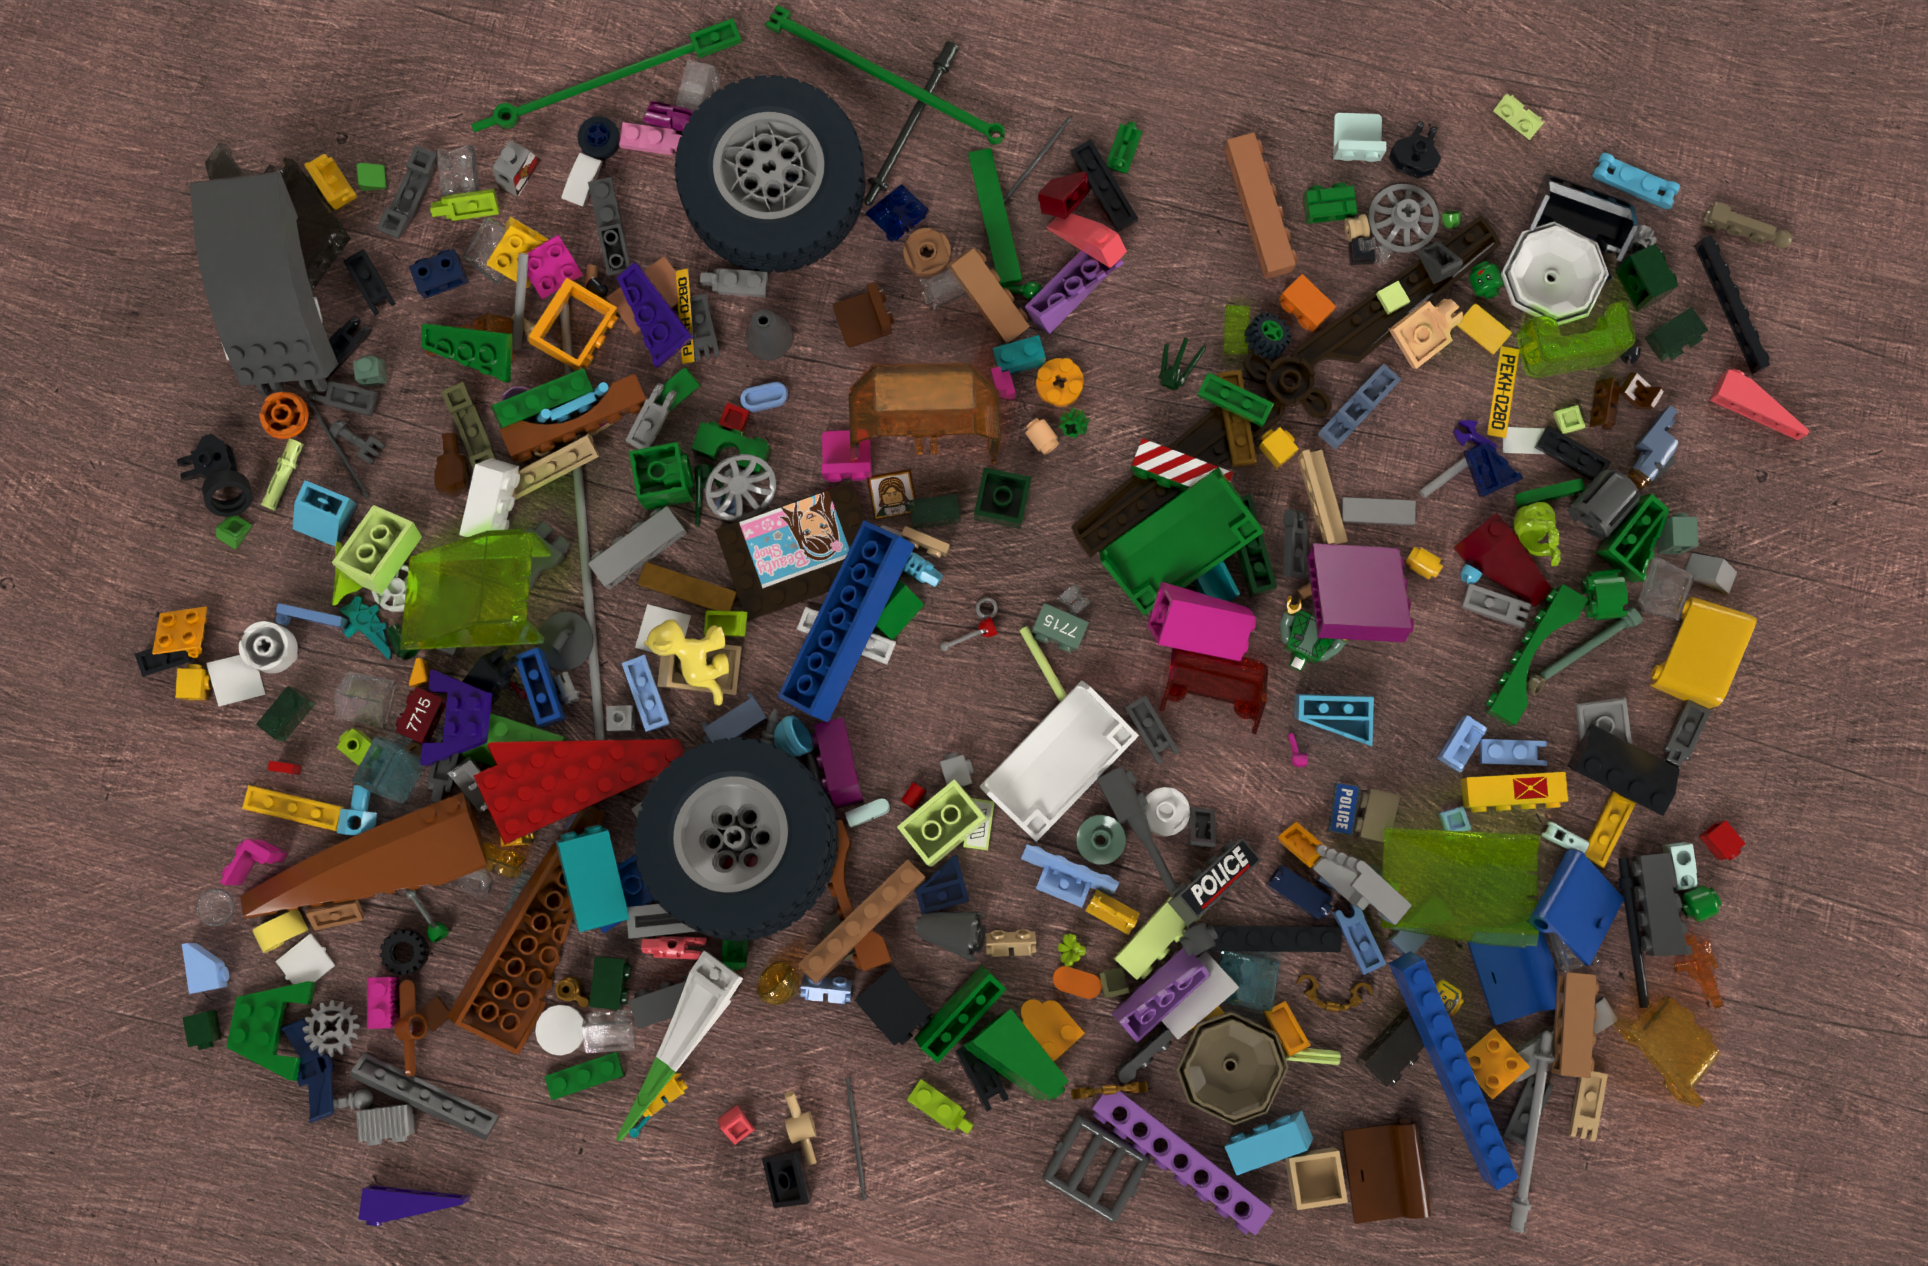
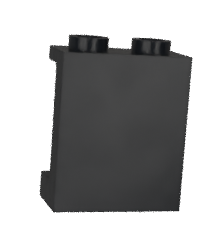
M894 966L854 1000L894 1046L897 1043L904 1045L913 1036L911 1031L917 1025L922 1028L932 1019L929 1016L932 1012L931 1008L916 994Z

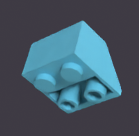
M305 480L295 500L292 529L335 546L336 541L341 542L358 504L348 497Z

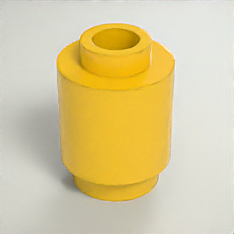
M1417 547L1413 548L1405 561V564L1410 566L1409 569L1428 580L1431 576L1436 578L1443 567L1440 564L1441 558L1423 548L1418 549Z

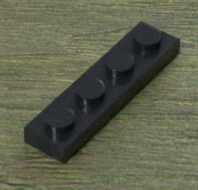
M1090 139L1070 150V155L1079 170L1087 172L1089 187L1116 232L1118 233L1138 222L1137 215L1092 140Z

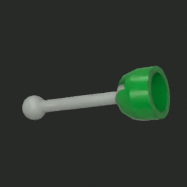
M407 890V897L414 901L429 923L427 935L431 942L437 943L450 933L446 925L442 922H434L416 897V891Z

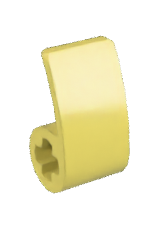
M293 910L256 927L252 932L262 952L267 953L283 945L284 941L308 931V927L300 911Z

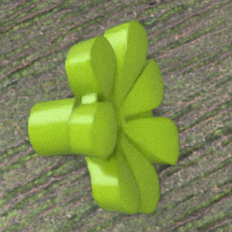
M1065 934L1063 936L1064 944L1059 943L1058 951L1063 952L1060 959L1068 967L1072 966L1074 962L1079 961L1080 956L1085 955L1086 948L1085 946H1080V943L1076 940V935Z

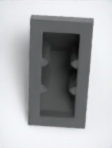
M1439 241L1417 251L1433 284L1455 275L1463 265L1462 259Z
M1190 807L1187 846L1215 847V810Z

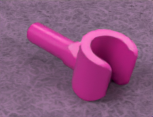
M1288 734L1292 748V764L1295 767H1305L1308 763L1307 753H1299L1294 734Z

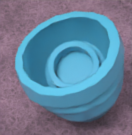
M793 715L783 717L776 726L774 744L777 748L783 749L793 757L805 755L813 750L812 735L798 717Z

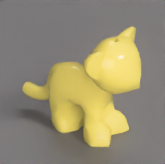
M674 619L666 620L654 627L649 632L644 644L658 656L677 655L681 661L682 674L686 682L693 687H704L711 690L714 704L720 706L723 703V693L715 679L729 673L728 659L724 653H717L712 657L711 663L708 665L706 653L724 648L725 636L722 627L711 626L707 630L705 638L700 640L685 638L681 626Z

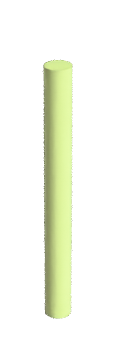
M1026 626L1019 631L1058 700L1061 702L1067 694L1029 627Z

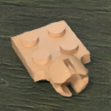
M1443 299L1435 306L1430 301H1424L1389 329L1412 368L1417 369L1453 341L1450 332L1462 321L1463 313L1462 311L1457 314L1454 313L1460 307L1452 299Z

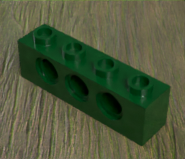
M1251 494L1241 496L1248 509L1258 521ZM1261 534L1236 551L1249 598L1271 593L1277 588L1263 535Z

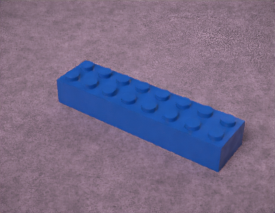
M865 520L863 521L777 696L778 698L813 717L829 722L915 546L913 543Z

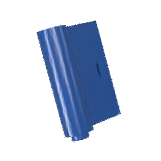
M1568 850L1565 852L1531 914L1529 922L1535 929L1541 932H1555L1585 966H1590L1624 898L1582 851Z
M1532 913L1519 916V922L1466 938L1494 1025L1539 1011L1555 1009L1557 969L1545 933L1535 929L1529 922Z

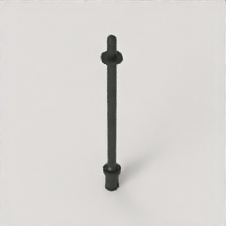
M946 41L938 58H935L932 62L934 71L924 90L933 93L942 74L950 71V64L959 50V47L953 42ZM917 100L877 177H870L868 179L871 188L864 199L866 206H871L874 203L879 191H887L888 186L884 182L926 106L925 103Z

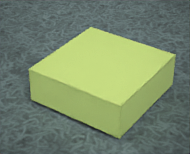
M1399 281L1376 293L1387 314L1400 309L1410 302Z
M1578 405L1553 413L1558 430L1562 434L1572 433L1585 428Z

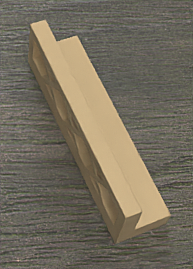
M1309 449L1304 450L1297 458L1321 543L1345 544L1348 542L1323 451L1310 452Z

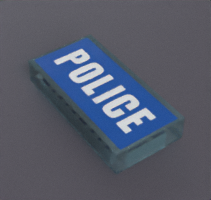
M1334 783L1328 832L1353 835L1360 793L1359 786Z

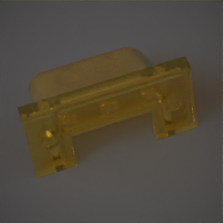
M1664 996L1637 1021L1619 1018L1612 1024L1628 1044L1639 1047L1666 1079L1662 1084L1680 1104L1698 1108L1705 1102L1694 1088L1721 1056V1053L1711 1041V1034L1705 1028L1699 1027L1694 1021L1696 1018L1688 1008H1683L1672 997Z

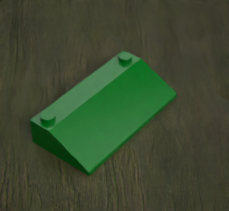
M1217 467L1099 551L1103 566L1141 613L1146 615L1153 609L1161 582L1182 588L1186 587L1264 533V530L1220 468Z

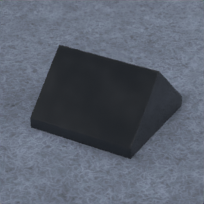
M800 1148L762 1158L773 1208L804 1205L810 1202L812 1196Z

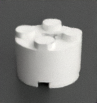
M261 621L250 625L244 631L245 634L239 642V653L242 660L250 667L266 673L282 672L290 667L298 657V645L295 636L287 628L272 622Z

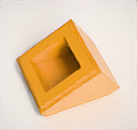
M416 658L409 681V686L412 688L429 685L430 669L428 662L422 658Z

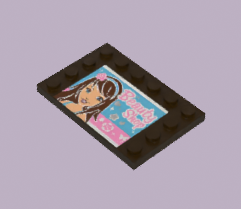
M852 481L715 529L743 611L747 612V621L829 592L863 521H866Z

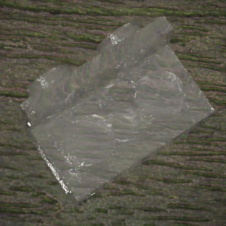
M618 1010L611 1013L596 1011L584 1016L582 1035L585 1053L635 1050L636 1039L632 1011Z

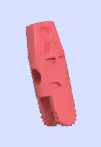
M656 936V939H642L641 950L645 954H654V958L698 960L703 952L688 950V946H705L707 938Z

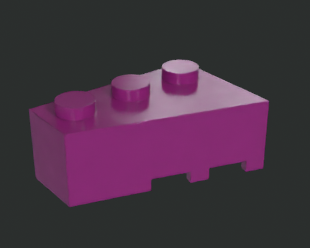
M843 717L830 720L829 722L825 721L814 724L816 733L812 734L814 747L819 748L821 754L816 756L819 769L824 770L826 776L821 778L824 791L830 793L835 809L864 802Z

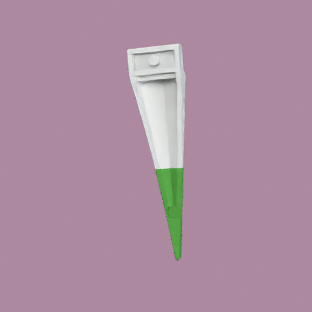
M703 951L689 972L660 1049L617 1135L616 1140L618 1141L624 1139L731 1003L730 998L743 980L741 976L706 951Z

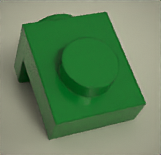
M723 940L721 962L731 970L746 967L748 940Z

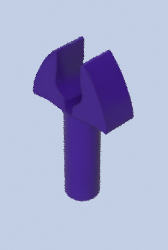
M1461 420L1457 423L1465 427L1468 434H1463L1457 429L1453 430V434L1461 446H1464L1467 441H1473L1492 453L1496 451L1498 446L1496 443L1477 433L1475 429L1477 421Z

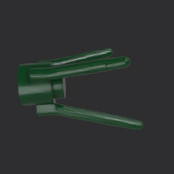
M1185 337L1183 339L1174 366H1169L1167 370L1169 345L1165 344L1161 371L1158 376L1161 379L1160 385L1171 390H1178L1179 386L1183 387L1186 378L1206 350V346L1203 345L1183 375H1181L1182 370L1178 368L1186 349L1188 338Z
M708 464L699 465L694 468L696 482V527L700 526L702 489H705L707 479L713 470V466ZM714 478L713 483L716 482L718 489L722 488V483ZM726 494L721 496L723 501L726 498Z

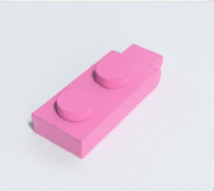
M623 122L619 146L623 149L673 155V151H677L680 137L683 136L676 134L677 131L674 129Z

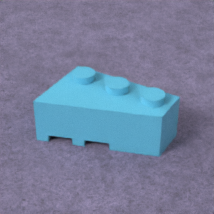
M1295 693L1294 718L1372 746L1374 697L1369 695Z
M1301 1110L1294 1114L1283 1116L1268 1125L1265 1123L1256 1126L1249 1133L1239 1132L1230 1136V1141L1225 1145V1149L1236 1175H1240L1305 1152L1314 1138Z

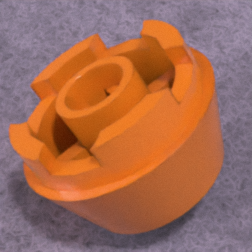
M276 392L264 400L265 403L262 406L261 412H259V418L262 427L269 435L278 439H288L301 434L308 424V408L300 396L291 392Z

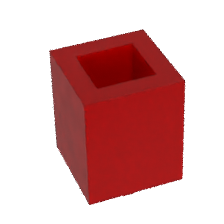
M1726 820L1715 822L1699 836L1718 860L1734 859L1741 853L1740 848L1746 844Z

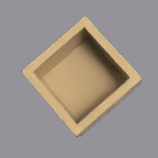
M1330 1147L1310 1150L1285 1158L1292 1206L1297 1210L1348 1203L1340 1151L1338 1149Z

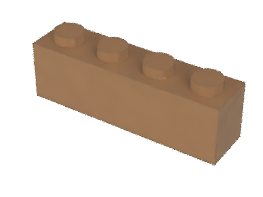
M968 248L946 266L1000 341L1008 344L1030 327L1026 322L1028 317L1021 308L1017 309L1013 304L1015 299L1007 288L1003 289L999 284L1001 279L995 270H989L984 262L987 259L979 249Z
M1557 971L1552 1054L1556 1057V1061L1552 1062L1551 1073L1562 1076L1591 1078V1072L1594 1070L1592 1047L1596 1042V1035L1593 1029L1594 1021L1597 1018V1008L1595 1006V995L1598 994L1599 984L1596 980L1597 975Z

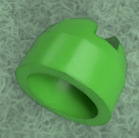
M1461 211L1442 212L1443 225L1448 229L1458 227L1461 223Z

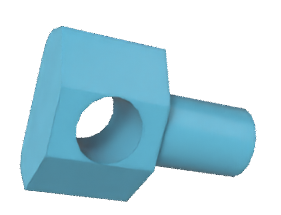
M354 785L350 810L340 809L337 833L358 835L376 827L378 813L368 812L371 787ZM359 817L361 819V826L356 830L353 827V820Z

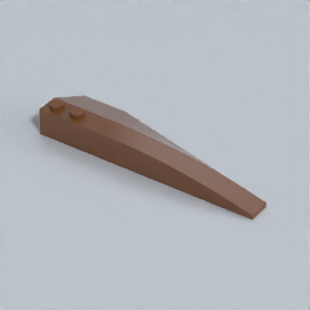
M464 792L338 843L288 868L241 895L243 917L246 919L276 914L278 910L284 909L293 911L307 905L312 907L322 906L323 903L330 901L340 903L369 898L383 892L392 894L396 893L397 890L406 888L410 890L421 889V886L429 884L432 886L443 885L488 867L475 807Z
M593 806L577 812L571 817L560 834L575 831L578 835L585 833L584 828L595 825L601 826L605 813ZM556 842L553 843L511 907L447 1015V1018L455 1025L516 1055H519L545 1009L546 1001H543L547 990L551 989L553 973L556 965L558 966L562 944L566 941L573 918Z

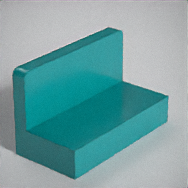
M1224 561L1194 581L1199 593L1230 602L1240 595Z

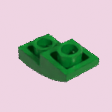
M684 367L663 384V392L656 402L663 405L669 392L672 390L677 392L676 398L669 408L671 412L693 394L701 384Z

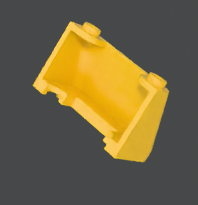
M1689 597L1684 599L1679 606L1678 612L1681 613L1680 618L1683 619V622L1666 661L1661 663L1660 666L1655 665L1650 675V678H1652L1650 686L1680 700H1691L1710 709L1718 707L1725 699L1757 619L1747 613L1695 597Z

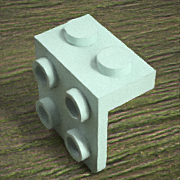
M1337 113L1334 117L1333 159L1343 161H1381L1386 152V142L1382 141V117L1379 114Z

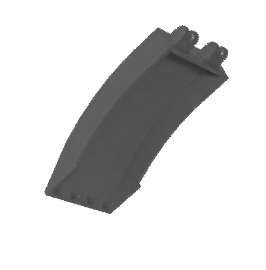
M280 171L190 183L195 245L202 280L214 323L240 386L256 384L259 393L264 397L271 394V389L274 393L284 392L283 382L299 381L305 393L313 392V385L319 392L326 391L327 383L325 378L336 368L338 362L313 298L300 245L296 222L298 216Z

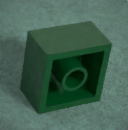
M1656 243L1630 255L1615 270L1637 312L1663 300L1679 286L1676 274L1669 269L1665 254L1661 249H1658Z
M984 467L974 511V520L1021 529L1031 477Z

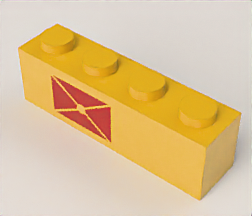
M1566 772L1467 777L1461 779L1464 808H1471L1472 813L1487 812L1486 807H1496V811L1511 810L1513 805H1520L1521 810L1536 809V804H1545V808L1561 807L1560 803L1568 802Z

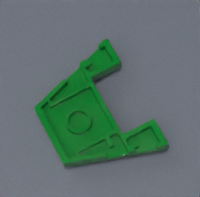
M307 981L236 997L226 1048L287 1080L297 1081L301 1058L277 1055L281 1027L288 1002L312 1005L316 982Z

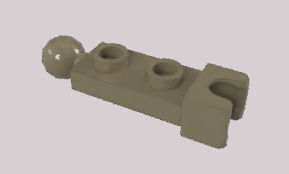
M1718 202L1714 203L1713 209H1707L1702 226L1717 232L1720 229H1724L1731 235H1742L1754 243H1766L1768 240H1771L1775 247L1781 249L1787 248L1792 242V235L1789 231L1779 230L1776 232L1777 227L1731 212L1732 207Z

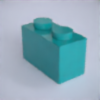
M1039 335L995 347L992 351L995 367L1000 366L1001 372L1009 370L1010 375L1043 366L1046 360Z

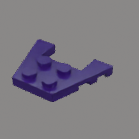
M430 670L428 692L448 693L443 742L422 744L420 765L432 766L434 762L451 758V755L459 752L464 753L486 744L488 741L492 693L462 682L443 672Z

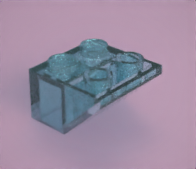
M375 737L352 782L372 793L405 804L424 766L420 765L421 756L386 737Z
M1222 951L1220 967L1239 987L1223 1002L1272 1011L1280 961Z

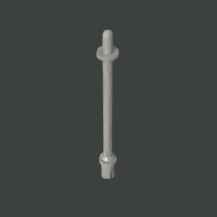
M1545 1031L1542 1034L1540 1053L1533 1052L1532 1055L1535 1059H1538L1518 1195L1511 1200L1513 1210L1509 1229L1521 1233L1526 1232L1528 1211L1532 1207L1528 1200V1192L1549 1062L1556 1061V1057L1550 1055L1553 1038L1550 1031Z

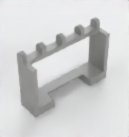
M1322 844L1316 847V852L1321 857L1313 865L1312 869L1353 906L1364 910L1370 903L1379 911L1378 915L1394 925L1399 922L1412 906L1364 861L1357 860L1352 856H1346L1342 852H1336L1334 849L1327 848Z

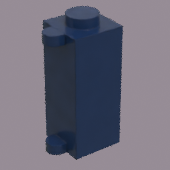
M1278 865L1266 884V887L1314 919H1320L1321 916L1325 918L1332 908L1330 904L1333 899L1332 897L1283 865Z

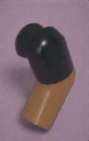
M588 264L584 282L585 287L590 292L603 298L607 295L608 288L606 285H601V282L597 279L599 267Z

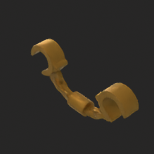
M1303 974L1296 981V984H1300L1305 978L1311 980L1312 986L1304 994H1306L1310 1001H1314L1318 1007L1325 1008V1011L1339 1012V1010L1346 1011L1350 1007H1357L1360 1002H1363L1357 995V990L1361 986H1364L1368 993L1373 995V990L1369 984L1358 982L1349 989V992L1352 993L1349 1004L1339 1006V1002L1326 1001L1324 1003L1317 1000L1315 990L1319 988V984H1317L1313 976Z
M1147 1081L1127 1083L1122 1087L1115 1084L1103 1085L1099 1089L1083 1087L1071 1089L1072 1099L1091 1098L1096 1093L1113 1095L1121 1090L1126 1091V1094L1148 1092Z

